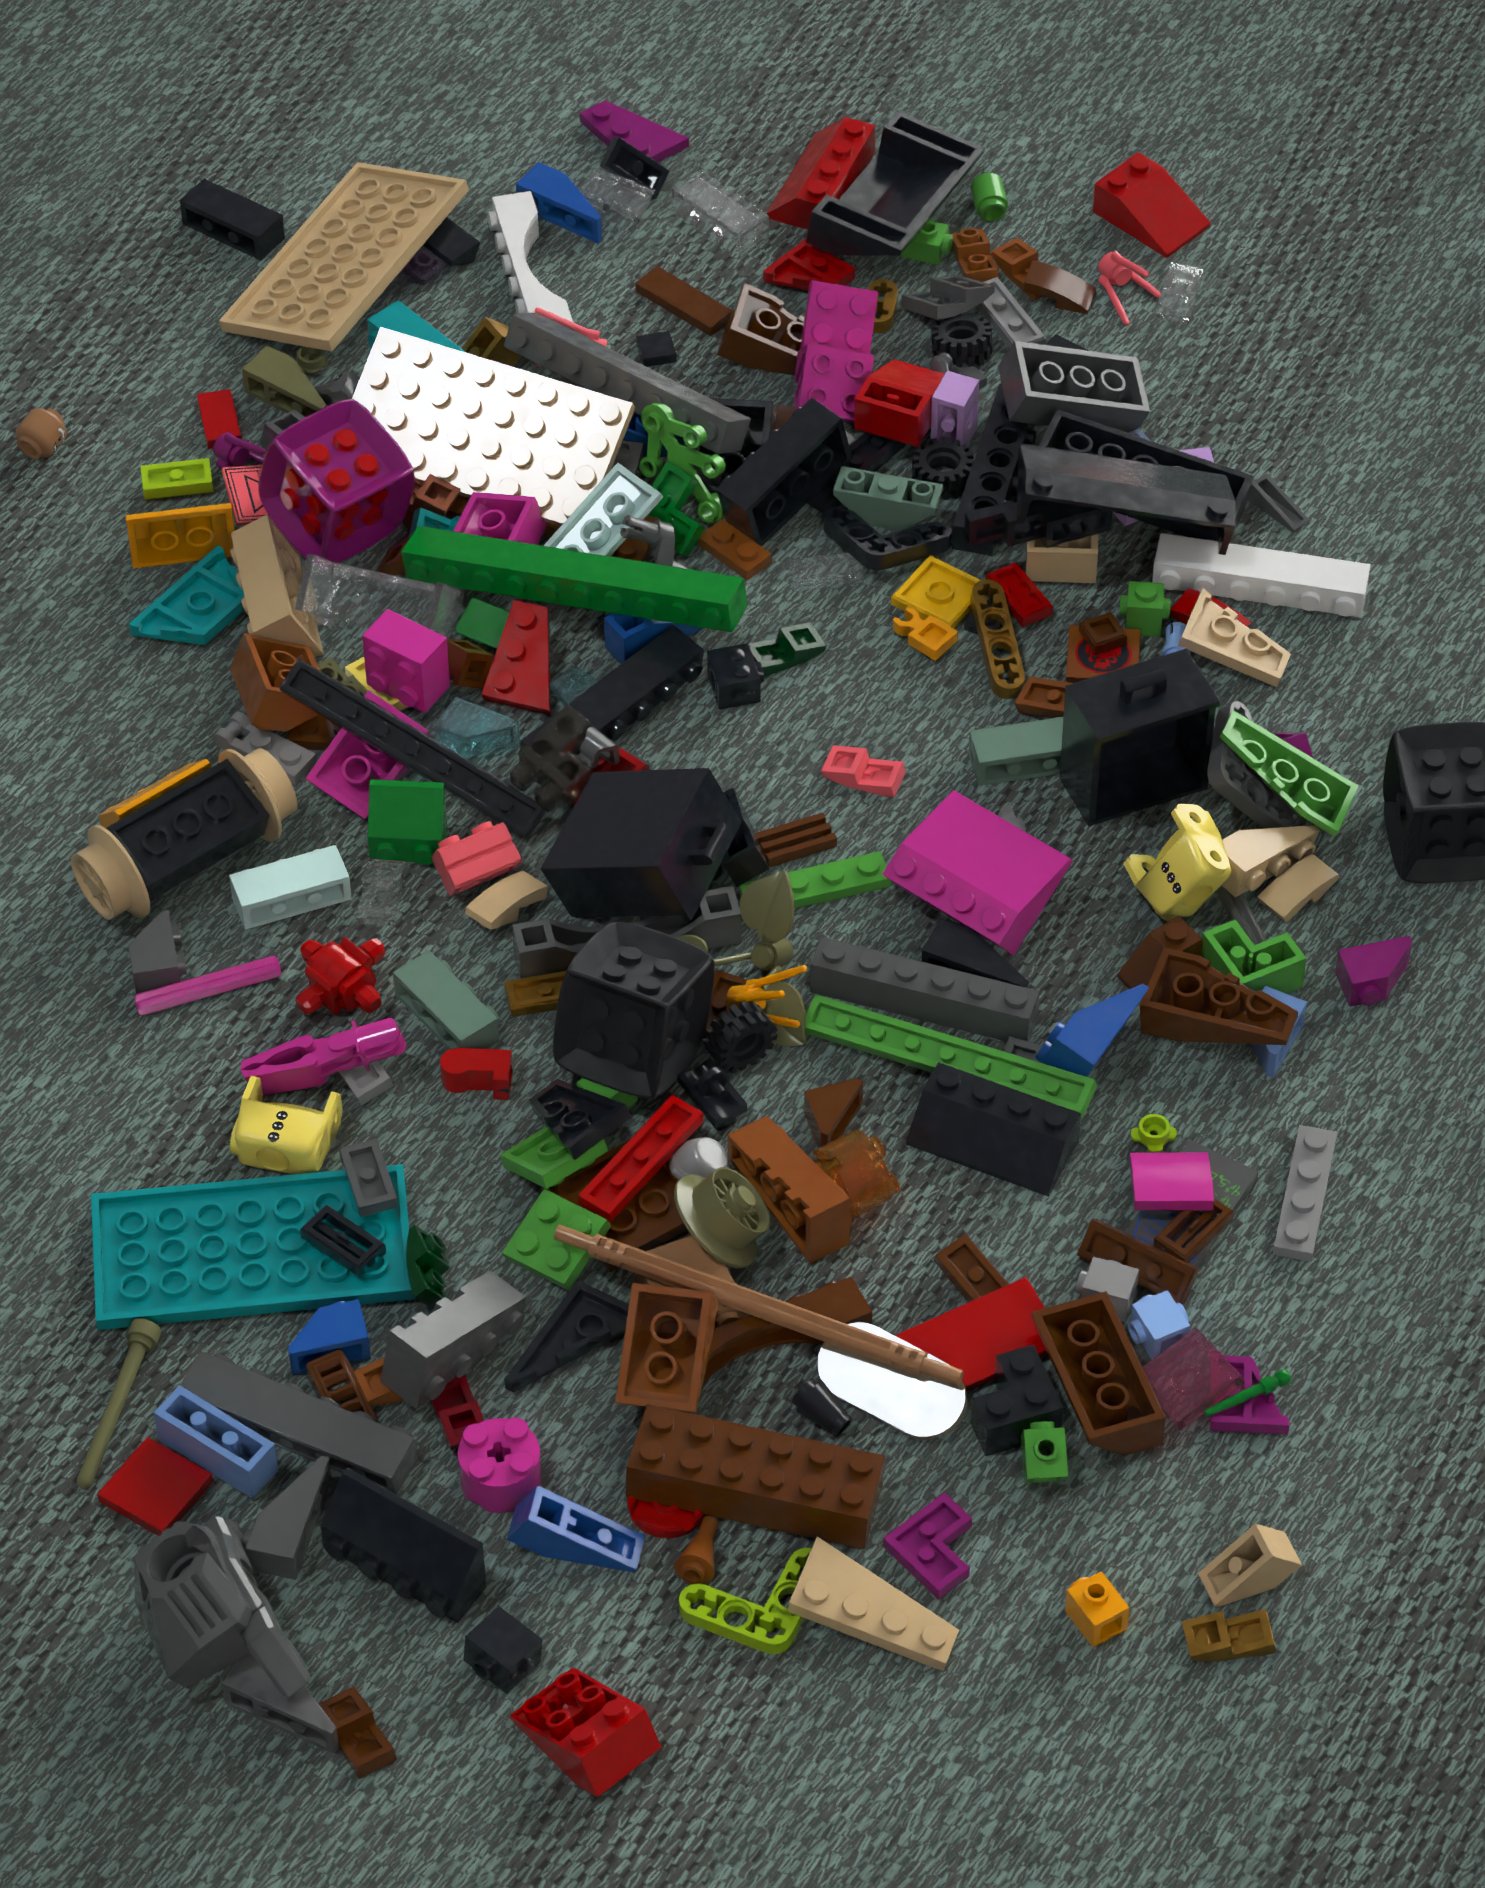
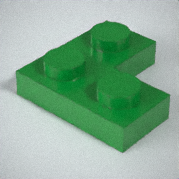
M667 461L651 486L660 492L663 498L647 516L661 519L662 522L670 523L673 526L675 532L674 550L687 557L706 528L681 511L699 480L674 463Z

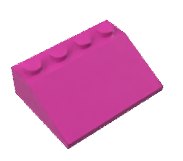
M953 790L901 843L882 875L896 886L964 925L966 928L975 930L981 937L1014 956L1073 860Z

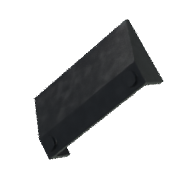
M1020 443L1018 524H1024L1029 504L1034 499L1218 527V554L1226 555L1235 528V499L1226 475Z

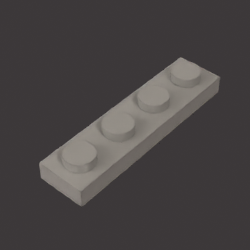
M1299 1125L1273 1255L1312 1262L1337 1140V1131Z

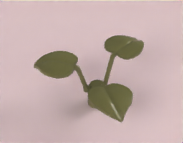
M780 871L752 882L744 889L741 895L740 911L743 921L748 927L757 929L758 937L763 941L756 943L752 952L713 959L714 966L752 959L759 969L770 970V973L767 975L769 976L781 972V966L790 963L793 958V947L785 937L790 933L794 922V897L787 871ZM682 935L675 937L691 943L708 953L707 943L698 936ZM782 981L762 986L761 988L764 991L782 990L785 992L783 998L767 1000L766 1006L763 1009L766 1014L800 1022L798 1028L775 1024L778 1036L777 1040L772 1042L782 1046H801L806 1044L805 1006L798 990L793 985Z

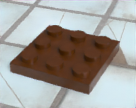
M628 1141L599 1156L590 1166L580 1168L568 1175L559 1185L549 1187L546 1190L580 1206L578 1204V1195ZM669 1161L660 1168L609 1223L611 1227L605 1237L643 1251H648L688 1230L675 1204L674 1187L678 1180L669 1169ZM601 1261L609 1270V1272H612L613 1270L619 1268L615 1265Z

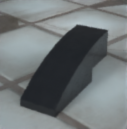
M732 787L725 791L724 794L742 823L722 863L736 887L769 870V867L737 792Z

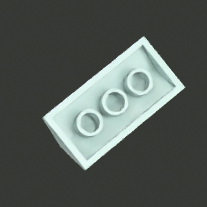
M617 463L544 546L611 556L626 540V538L621 537V528L635 529L634 527L622 524L625 516L630 515L643 520L663 498V495Z

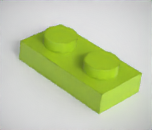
M209 458L140 466L144 500L213 492Z

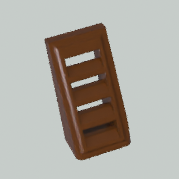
M338 1349L307 1363L308 1381L318 1399L320 1397H328L338 1403L354 1396V1399L340 1404L341 1408L350 1412L361 1409L362 1412L372 1416L378 1423L343 1350ZM346 1382V1385L328 1392V1389Z

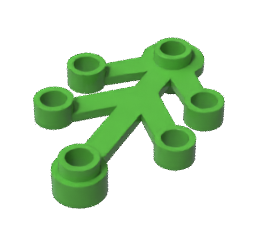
M652 403L647 405L641 413L642 425L649 433L647 457L643 458L639 464L642 474L652 478L661 472L663 462L660 455L663 443L668 451L667 461L674 463L699 480L692 492L700 503L698 515L701 520L706 523L715 524L724 519L717 493H709L693 465L700 467L708 478H715L725 471V462L719 455L710 456L694 450V448L706 442L707 434L705 429L700 425L691 426L675 420L672 410L665 404ZM674 435L683 437L688 447L679 444Z

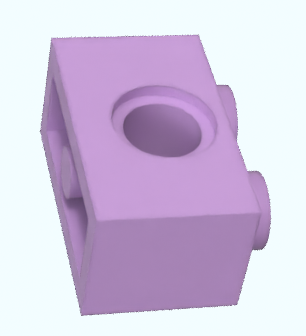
M951 371L946 372L932 396L930 445L931 439L937 438L938 443L943 442V438H949V443H953L954 439L960 441V447L964 444L968 446L977 430L978 379Z

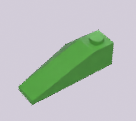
M1233 710L1219 737L1298 817L1310 825H1315L1324 833L1336 836L1359 786Z

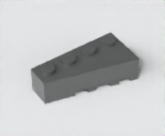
M491 1270L461 1287L453 1301L444 1297L436 1302L430 1315L426 1316L424 1313L419 1312L411 1317L410 1327L404 1329L398 1325L389 1331L380 1382L416 1409L428 1399H436L443 1392L446 1384L455 1377L461 1378L464 1376L476 1359L481 1355H489L500 1339L506 1334H514L521 1327L525 1319L523 1310L526 1296Z

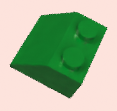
M370 779L368 812L370 860L384 863H392L394 861L416 862L422 865L433 863L432 856L439 849L438 843L447 838L448 832L444 783Z

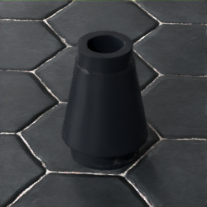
M813 1378L804 1383L792 1399V1403L797 1407V1413L832 1432L835 1436H839L846 1430L853 1420L824 1382L818 1383Z

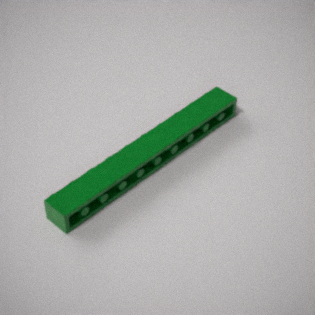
M423 526L417 527L401 551L408 580L719 631L733 632L748 606L744 578Z

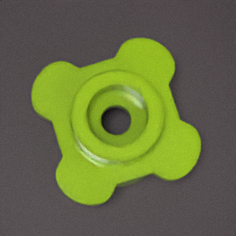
M1148 1114L1140 1120L1139 1127L1131 1130L1130 1137L1134 1142H1140L1145 1145L1148 1152L1161 1153L1163 1146L1168 1141L1176 1139L1177 1130L1170 1126L1169 1121L1164 1116Z

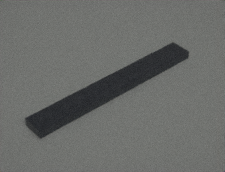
M298 658L279 687L280 691L428 781L444 783L446 792L499 824L505 823L507 829L526 840L529 839L547 811V808L300 658Z

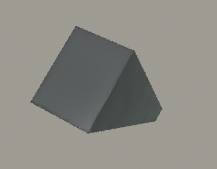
M1267 473L1252 482L1248 500L1292 533L1309 522L1304 513Z

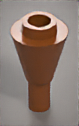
M712 1516L703 1518L698 1534L674 1563L677 1575L689 1584H706L714 1577L713 1538L718 1527V1521Z

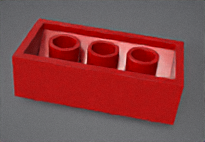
M844 117L815 133L765 214V218L808 230L811 213L827 194L839 200L871 162L875 155L876 125Z

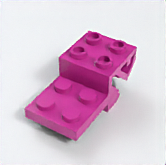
M813 280L809 283L801 348L797 354L794 375L795 382L798 383L794 394L795 410L813 398L840 416L843 422L854 423V398L867 377L872 374L874 355L870 354L878 291Z

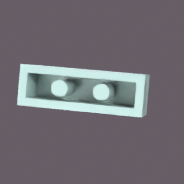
M336 845L316 849L312 852L281 859L229 875L232 899L245 930L352 899L349 874Z

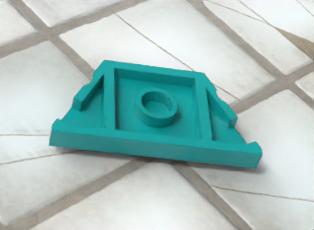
M219 545L216 546L129 623L130 634L139 637L206 645L244 611L241 599L245 597L244 592L237 582V571L226 560L223 548Z

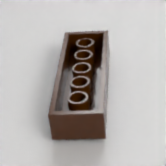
M647 1404L626 1466L625 1497H634L637 1500L651 1503L654 1501L665 1506L674 1505L678 1506V1509L692 1512L700 1510L703 1514L815 1539L818 1536L825 1541L865 1549L883 1486L886 1456Z

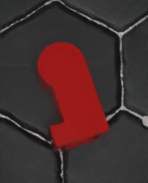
M453 1048L441 1056L442 1085L449 1092L463 1093L468 1090L493 1091L494 1099L509 1100L513 1074L512 1050Z

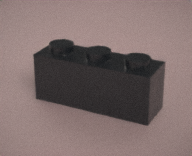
M206 179L201 180L180 200L183 225L260 261L285 239L282 214Z

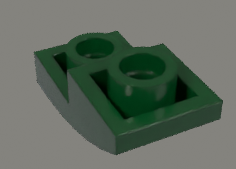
M414 1225L409 1229L406 1259L408 1277L414 1297L433 1310L436 1302L447 1297L444 1291L446 1283L441 1276L450 1269L444 1255L446 1246L435 1233L427 1234Z

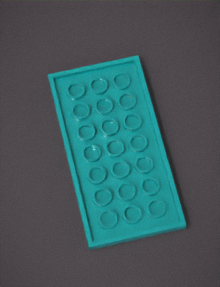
M404 1165L386 1166L397 1197L398 1208L363 1217L359 1216L344 1170L91 1194L97 1330L130 1327L134 1319H146L155 1324L319 1309V1307L328 1306L335 1302H347L359 1299L360 1305L416 1299L411 1289L407 1271L406 1250L409 1220ZM328 1205L385 1244L386 1253L382 1257L377 1256L375 1258L376 1263L372 1267L366 1266L365 1273L361 1277H358L301 1238L300 1229L324 1206ZM323 1221L324 1224H326L336 1232L340 1231L342 1234L347 1236L352 1243H354L364 1251L368 1250V1248H366L365 1246H363L362 1244H360L359 1242H357L356 1240L342 1232L340 1229H338L328 1221Z

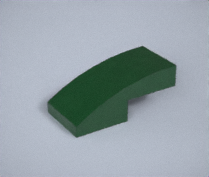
M810 622L781 627L776 639L749 643L754 661H760L762 664L764 677L807 662L824 652L827 646Z

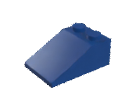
M1141 984L1077 1011L1066 1025L1059 1021L1035 1056V1059L1040 1063L1088 1077L1140 1003L1149 987Z

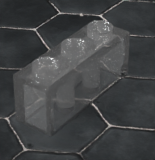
M701 169L672 187V212L740 259L769 240V216L763 210L756 208L739 194L734 193L716 178L709 176Z

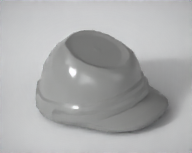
M708 1137L695 1138L685 1142L669 1159V1169L677 1180L688 1174H695L706 1178L717 1168H730V1162L725 1149L718 1141Z

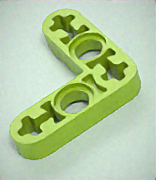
M800 1548L790 1556L765 1607L713 1587L697 1583L685 1587L680 1593V1616L691 1625L768 1654H780L786 1651L791 1646L805 1618L788 1612V1608L782 1606L779 1600L784 1595L793 1594L800 1578V1567L805 1566L812 1548ZM698 1599L705 1601V1606L700 1605L697 1610L691 1609V1603L695 1604ZM717 1605H720L718 1607L717 1617L713 1618L712 1611L716 1612ZM739 1612L746 1616L747 1621L741 1626L734 1627L728 1625L724 1618L730 1613ZM757 1619L759 1620V1626H755V1632L752 1633L755 1620ZM774 1628L781 1629V1635L776 1634L773 1639L767 1637V1632H772Z

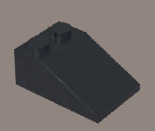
M710 398L751 418L741 451L717 454L700 445L699 452L710 456L719 455L725 462V471L715 478L706 477L702 469L698 467L697 473L710 494L717 493L716 489L720 486L723 479L732 475L744 463L749 454L756 452L768 440V437L775 429L777 416L773 401Z

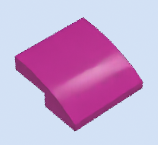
M1208 1152L1130 1153V1175L1134 1211L1213 1210L1214 1195Z

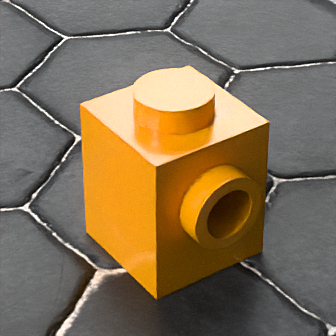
M1102 1571L1089 1578L1082 1577L1076 1580L1067 1589L1065 1612L1092 1647L1128 1629L1130 1607Z

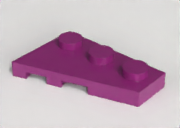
M606 100L579 113L580 122L608 147L613 138L620 137L656 162H660L689 147V137Z

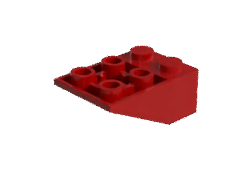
M892 360L869 375L854 398V428L918 447L931 426L932 396L945 374L899 360Z
M574 1667L559 1675L552 1684L536 1696L527 1699L519 1709L509 1715L510 1719L576 1785L596 1797L600 1796L662 1748L644 1707Z

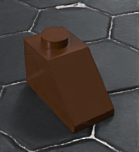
M1177 916L1149 932L1119 971L1117 978L1128 989L1141 984L1148 986L1164 947L1201 956L1202 938L1180 916Z

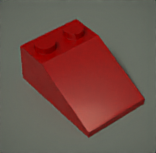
M1137 152L1094 185L1093 212L1165 258L1170 257L1210 227L1211 222L1164 167L1140 152Z

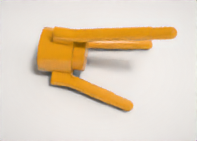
M801 965L759 979H749L745 985L732 986L728 990L726 998L728 1009L734 1004L739 1008L740 1002L746 1001L749 1004L752 1001L763 1010L767 1000L783 998L785 992L782 990L764 991L761 987L807 971V966ZM766 1014L774 1024L794 1028L800 1026V1022L797 1020Z

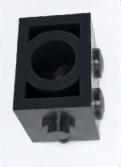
M749 643L707 651V675L719 710L761 702V683L764 682L763 668L760 661H754Z
M498 1606L465 1636L463 1661L469 1664L481 1679L491 1681L508 1694L541 1663L543 1639Z

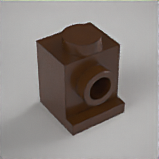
M447 638L450 679L454 681L453 684L461 687L483 689L494 655L467 640Z

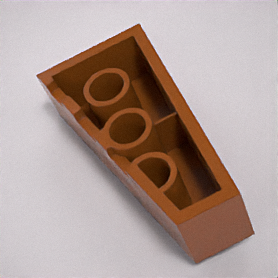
M765 1116L727 1135L729 1160L739 1173L756 1188L769 1212L809 1264L850 1244V1228L852 1227L850 1217L851 1198L786 1134L782 1127H778L768 1116Z

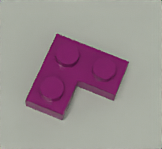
M944 1492L883 1538V1547L939 1600L969 1577L970 1567L947 1546L972 1527V1518Z

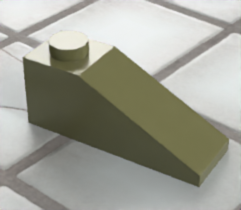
M267 345L242 368L244 392L285 413L295 409L304 417H308L327 407L294 358L284 352H280Z

